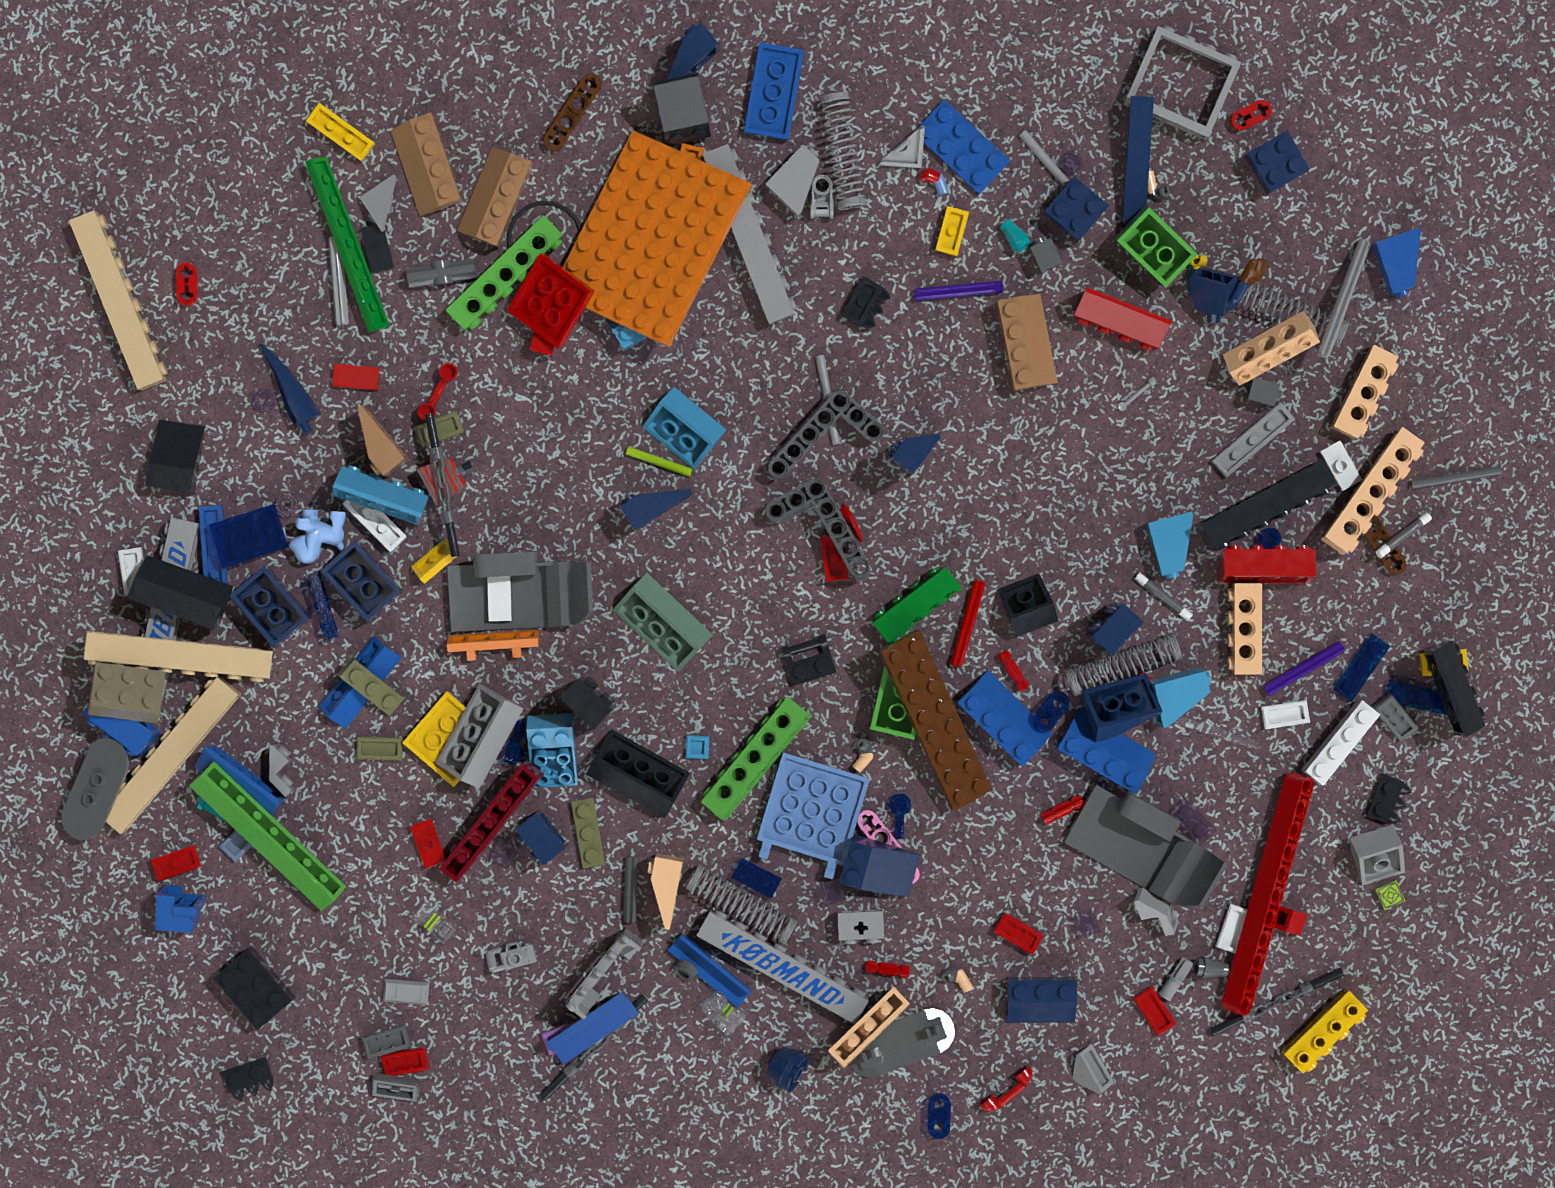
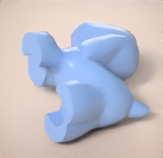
M302 509L303 518H295V524L299 530H304L306 533L292 538L289 542V548L293 550L298 561L306 564L315 562L320 556L322 543L334 545L340 552L343 551V525L346 519V512L331 511L330 519L332 525L319 521L318 510Z

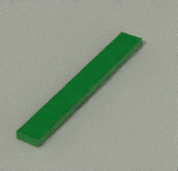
M327 156L309 159L305 162L368 332L385 329L390 326Z

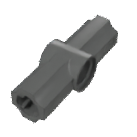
M475 259L453 262L450 260L436 261L426 266L406 268L409 288L429 285L441 286L444 283L451 285L456 281L477 279Z

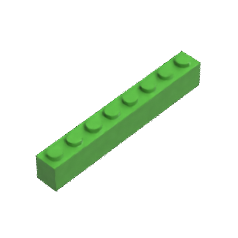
M214 761L189 785L321 911L333 903L346 888L330 870Z

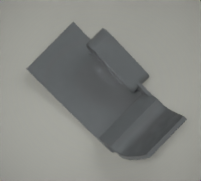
M538 551L473 554V565L446 566L450 632L566 627L585 622L593 613L591 562H538ZM511 576L512 621H489L487 577Z
M1094 784L1063 840L1064 843L1125 876L1151 893L1176 906L1185 908L1203 907L1228 866L1227 863L1203 846L1178 832L1177 830L1182 821L1129 791L1121 799Z

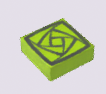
M1396 880L1375 888V892L1384 910L1405 902V898Z

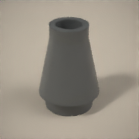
M1202 956L1195 959L1193 972L1200 979L1227 977L1229 965Z

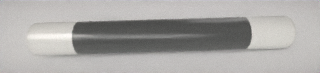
M1427 512L1380 547L1376 551L1377 556L1382 558L1432 520L1431 515Z
M1140 572L1134 578L1135 581L1186 621L1192 617L1193 614Z

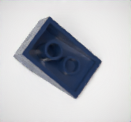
M701 23L697 26L691 25L684 32L686 36L682 40L668 79L696 73L720 51L719 42Z
M691 489L639 494L637 496L631 494L622 500L623 505L620 508L634 530L637 531L692 496L693 492Z
M1147 673L1082 690L1080 705L1095 742L1116 737L1162 714V708Z
M855 834L850 841L839 883L860 890L909 897L920 854Z

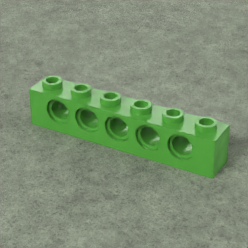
M543 215L460 295L446 311L464 330L467 331L469 328L474 330L482 322L479 318L485 312L489 315L498 306L496 302L501 297L505 299L514 291L512 286L517 281L522 283L525 280L539 254H546L549 250L554 252L563 243L561 239L564 236ZM542 237L545 239V246L542 249H535L533 247L535 238ZM520 253L528 254L529 261L527 264L519 265L517 263V256ZM511 269L513 275L509 281L501 279L500 274L502 270ZM489 284L496 287V293L492 297H487L484 293L485 287ZM472 300H477L480 304L479 310L475 313H471L468 310V304Z
M791 698L781 699L777 703L774 714L763 720L760 725L762 727L760 731L749 737L746 742V748L742 752L739 751L731 760L733 762L728 769H724L717 777L718 782L704 792V799L701 803L720 819L726 821L811 719L812 716ZM788 717V725L785 728H780V719ZM773 734V744L766 746V736ZM754 752H759V761L751 763L750 756ZM744 769V779L737 781L736 773ZM725 787H729L731 794L728 798L723 799L721 792Z

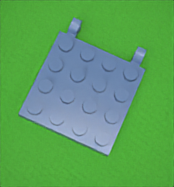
M783 752L757 836V840L763 841L758 856L768 859L773 844L826 860L828 863L823 876L833 879L837 864L844 866L870 778Z

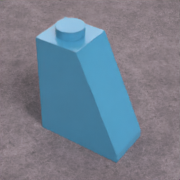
M1192 512L1146 524L1159 575H1165L1166 579L1180 576L1179 571L1185 569L1193 521Z
M1197 667L1150 680L1162 708V714L1155 717L1156 724L1162 728L1169 727L1210 693L1209 685H1211V678L1209 673Z

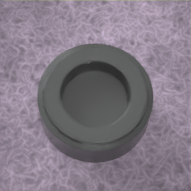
M680 959L674 967L676 974L686 981H692L698 973L696 967L684 959Z

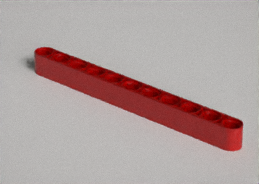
M1289 772L1283 781L1222 999L1224 1009L1242 1016L1248 1015L1253 1006L1314 788L1313 778L1295 772Z

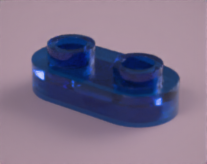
M1061 691L1051 693L1033 717L1034 727L1043 733L1051 731L1069 708V697ZM1059 701L1061 707H1055L1053 702ZM1040 719H1046L1048 724L1043 725Z
M938 1092L931 1095L928 1100L927 1129L933 1138L943 1139L950 1132L951 1102L946 1094ZM937 1100L944 1102L941 1108L935 1106ZM941 1123L943 1127L941 1130H936L934 1125Z

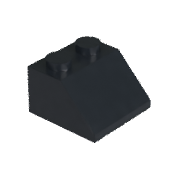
M1039 573L997 589L1016 637L1059 621L1054 603Z

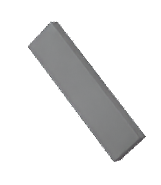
M1281 402L1278 403L1211 460V462L1227 478L1291 424L1295 418Z

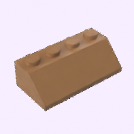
M432 113L410 119L392 129L391 133L419 215L423 216L463 202Z
M492 147L457 231L499 248L534 166L532 161Z
M1026 295L998 300L996 307L1013 392L1058 383L1041 295Z

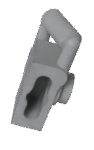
M518 941L507 943L506 946L489 950L486 953L488 969L492 973L510 970L538 961L533 943H526L524 946H521ZM517 945L516 948L509 949V946ZM495 954H500L502 965L497 966Z

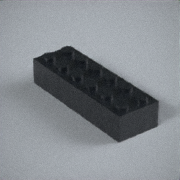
M1316 461L1195 526L1208 549L1222 550L1231 545L1229 542L1231 539L1240 540L1251 534L1250 529H1261L1271 524L1269 519L1273 517L1280 519L1290 514V508H1301L1312 502L1311 497L1315 496L1317 498L1332 491L1330 487L1335 485V482L1324 461Z

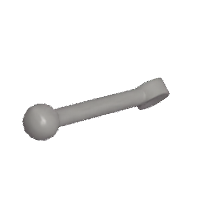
M1153 377L1149 378L1147 383L1125 402H1120L1118 409L1120 411L1126 410L1129 403L1147 388L1156 384V379Z

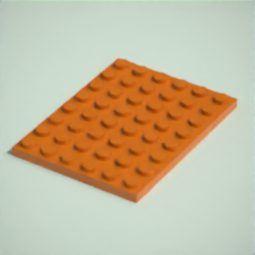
M632 130L563 266L595 290L585 309L670 348L752 184Z

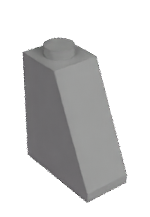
M804 145L765 184V187L798 218L802 214L819 165V159L817 158L819 154L811 146L806 148Z

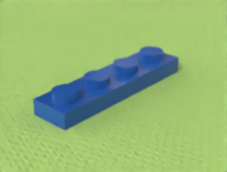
M223 505L199 507L203 575L228 584Z

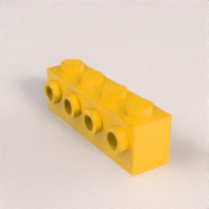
M1345 988L1281 1052L1300 1072H1310L1317 1065L1316 1061L1322 1055L1326 1056L1333 1050L1334 1047L1332 1045L1338 1039L1340 1041L1343 1040L1350 1033L1349 1029L1354 1024L1358 1025L1365 1019V1013L1368 1009Z

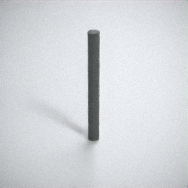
M1500 466L1411 480L1410 484L1411 489H1418L1502 475V470Z

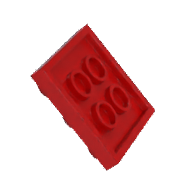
M540 253L507 311L553 346L562 348L595 290L545 253Z

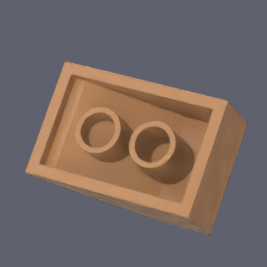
M360 405L358 413L368 457L373 462L370 464V467L378 476L390 477L410 460L366 407Z

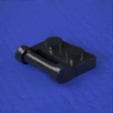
M825 633L818 635L819 638L790 647L788 645L781 647L793 686L837 673ZM822 647L823 653L794 662L791 655Z

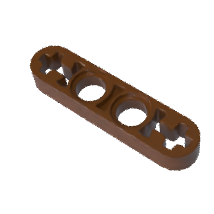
M589 73L581 79L545 134L544 144L549 151L557 152L564 147L600 92L602 83L596 74ZM593 79H595V84L597 85V87L590 88L588 95L592 96L590 97V99H588V97L585 94L579 92V90L582 89L585 92V90L588 87L587 83L585 82L587 80L592 81ZM577 97L583 98L585 100L584 108L575 109L573 107V100ZM569 116L573 119V124L570 128H563L560 125L563 117ZM557 126L561 132L567 134L565 137L560 134L558 137L560 144L558 146L554 144L551 147L549 146L550 141L548 139L549 137L554 138L558 132L554 129Z
M1363 506L1362 509H1363L1364 513L1366 514V509H1365V507ZM1373 515L1371 520L1377 523V529L1373 533L1367 531L1364 536L1376 553L1378 541L1380 539L1390 541L1392 537L1379 517ZM1395 547L1393 550H1395L1396 554L1392 556L1395 560L1401 561L1399 570L1396 568L1391 569L1392 561L1389 557L1386 560L1384 557L1379 559L1389 573L1400 574L1406 569L1407 562L1399 548Z

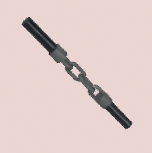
M434 413L425 414L431 446L429 450L433 468L437 475L438 496L443 507L441 515L443 524L446 527L451 557L460 556L454 526V511L450 508V492L445 481L442 446L440 447L435 417ZM435 460H440L441 466L437 467ZM441 488L446 489L447 498L442 499Z
M1338 968L1310 982L1308 980L1298 985L1299 988L1293 991H1286L1271 1001L1252 1007L1248 1015H1237L1211 1027L1210 1030L1213 1036H1216L1241 1023H1248L1263 1015L1266 1011L1285 1005L1301 995L1305 996L1314 992V989L1344 976L1341 968ZM1288 995L1289 999L1280 1003L1279 998ZM1259 1008L1261 1012L1254 1014L1253 1010Z
M642 994L632 1004L638 1011L648 999ZM625 1024L603 1038L605 1041L598 1048L597 1045L593 1044L582 1055H578L540 1094V1097L547 1101L569 1078L572 1079L586 1064L587 1059L609 1041V1037L615 1032L618 1033ZM580 1060L582 1063L577 1067L575 1063Z

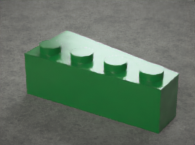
M937 566L927 574L928 580L924 583H921L919 580L909 588L910 594L906 597H903L901 594L891 602L893 607L887 612L883 608L873 616L875 621L872 624L888 644H891L907 632L915 623L924 619L933 609L941 606L951 595L963 589L946 567L939 569Z

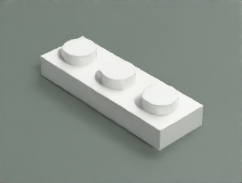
M348 500L342 503L390 553L407 538L383 512L372 510Z

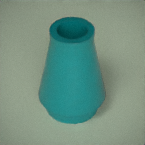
M1011 219L1006 220L1000 226L1012 251L1015 250L1017 253H1021L1032 243L1029 239L1030 236L1014 224Z

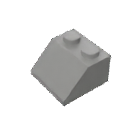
M1394 825L1381 827L1350 838L1351 852L1362 886L1405 873L1403 844Z

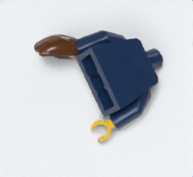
M1197 255L1190 262L1193 269H1190L1186 289L1193 300L1194 308L1198 311L1206 312L1209 323H1218L1221 321V316L1236 308L1243 299L1248 287L1257 283L1266 274L1269 263L1261 258L1251 259L1239 279V276L1205 268L1204 266L1208 262L1207 256L1201 255L1198 263L1199 255Z

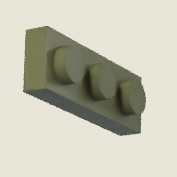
M353 657L338 673L341 679L389 716L404 700L403 696Z
M594 797L571 801L583 869L605 865Z

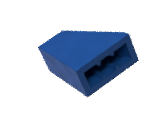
M1420 228L1372 244L1389 296L1395 294L1396 298L1410 294L1409 289L1415 287L1421 235Z

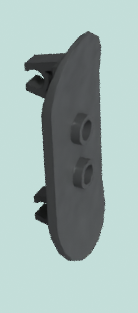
M108 737L99 738L88 749L61 814L62 825L72 838L89 840L98 835L107 821L129 769L127 753L116 740Z
M934 1008L893 1021L850 1062V1065L859 1075L870 1078L939 1054L946 1050L953 1042L955 1033L953 1022L946 1013Z

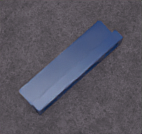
M375 636L372 637L356 658L358 662L383 681L401 659L398 654L390 650ZM340 678L318 708L329 719L347 728L367 703L368 699Z
M683 932L668 949L677 959H684L692 963L697 969V975L737 1008L752 993V989Z
M623 991L588 1014L584 1020H579L546 1044L550 1050L555 1051L560 1061L565 1064L638 1015V1012Z

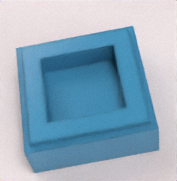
M687 735L686 758L708 759L709 736Z

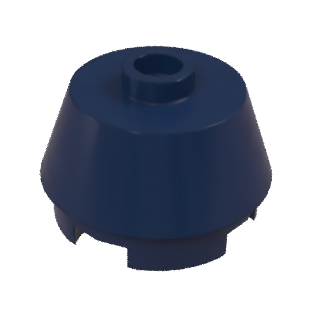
M782 1047L770 1058L767 1076L779 1090L792 1092L800 1083L797 1080L802 1072L807 1071L810 1059L805 1056L802 1050Z

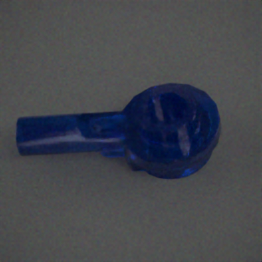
M1268 527L1260 532L1258 541L1263 546V549H1272V546L1280 545L1281 535L1277 529Z
M517 720L515 723L513 737L510 738V742L507 743L505 750V762L510 763L512 766H516L518 762H521L523 750L520 748L519 743L525 722Z
M898 793L891 797L889 809L895 814V839H904V815L911 809V800L907 795Z

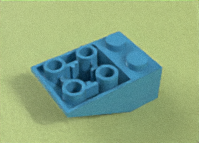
M573 713L528 716L526 730L530 763L544 773V776L534 788L578 785Z

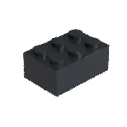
M582 676L574 682L560 699L594 730L616 708L613 705L615 700L607 692L600 693L596 689L599 685L591 677L584 678Z
M253 946L248 948L213 978L257 1030L296 998Z

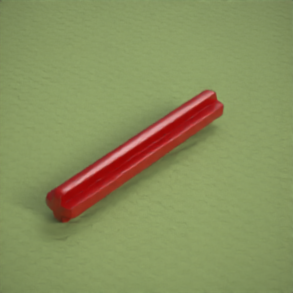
M977 579L973 581L950 662L952 666L959 668L963 666L985 588L984 581Z

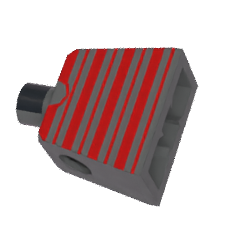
M452 457L444 459V475L449 487L450 500L468 487L464 477L475 472L469 459L459 465L456 464ZM436 462V466H441V462ZM433 463L418 468L417 471L436 507H442L438 496V480ZM441 488L442 499L447 498L446 489Z

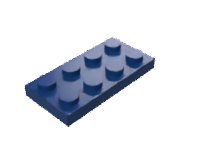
M759 43L744 133L789 141L804 50Z
M945 99L921 123V125H925L924 144L979 195L1010 162L1001 151Z

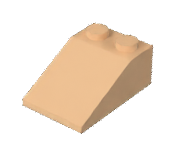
M657 853L655 858L650 860L648 873L652 874L651 881L664 927L670 930L683 858Z

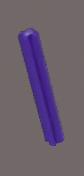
M999 280L914 289V299L922 301L997 294L1004 291L1003 282Z
M1336 642L1264 684L1263 688L1266 694L1272 695L1344 653L1345 649L1342 643Z

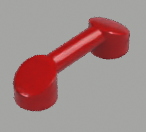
M445 363L440 367L438 383L427 403L422 404L418 409V415L422 420L426 421L425 414L434 413V417L436 416L435 406L448 381L454 380L457 376L458 371L454 364Z
M1029 1065L1025 1066L1014 1076L1018 1081L1017 1084L998 1099L994 1094L989 1095L979 1106L983 1111H994L1002 1108L1028 1086L1033 1070Z

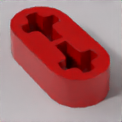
M1258 100L1236 111L1230 119V124L1236 131H1245L1268 119L1272 113V107L1266 100ZM1257 105L1267 108L1264 112L1265 116H1262V114L1253 116L1252 113L1258 109ZM1237 115H1240L1241 118L1247 115L1250 117V119L1244 122L1245 126L1243 127L1241 124L1237 125L1235 123L1238 119Z
M187 262L181 263L176 269L177 300L185 306L194 305L199 296L198 270L193 264ZM186 267L193 271V275H189V283H186V277L181 275V272L185 271ZM186 286H189V292L193 294V297L189 298V302L182 298V294L186 293Z

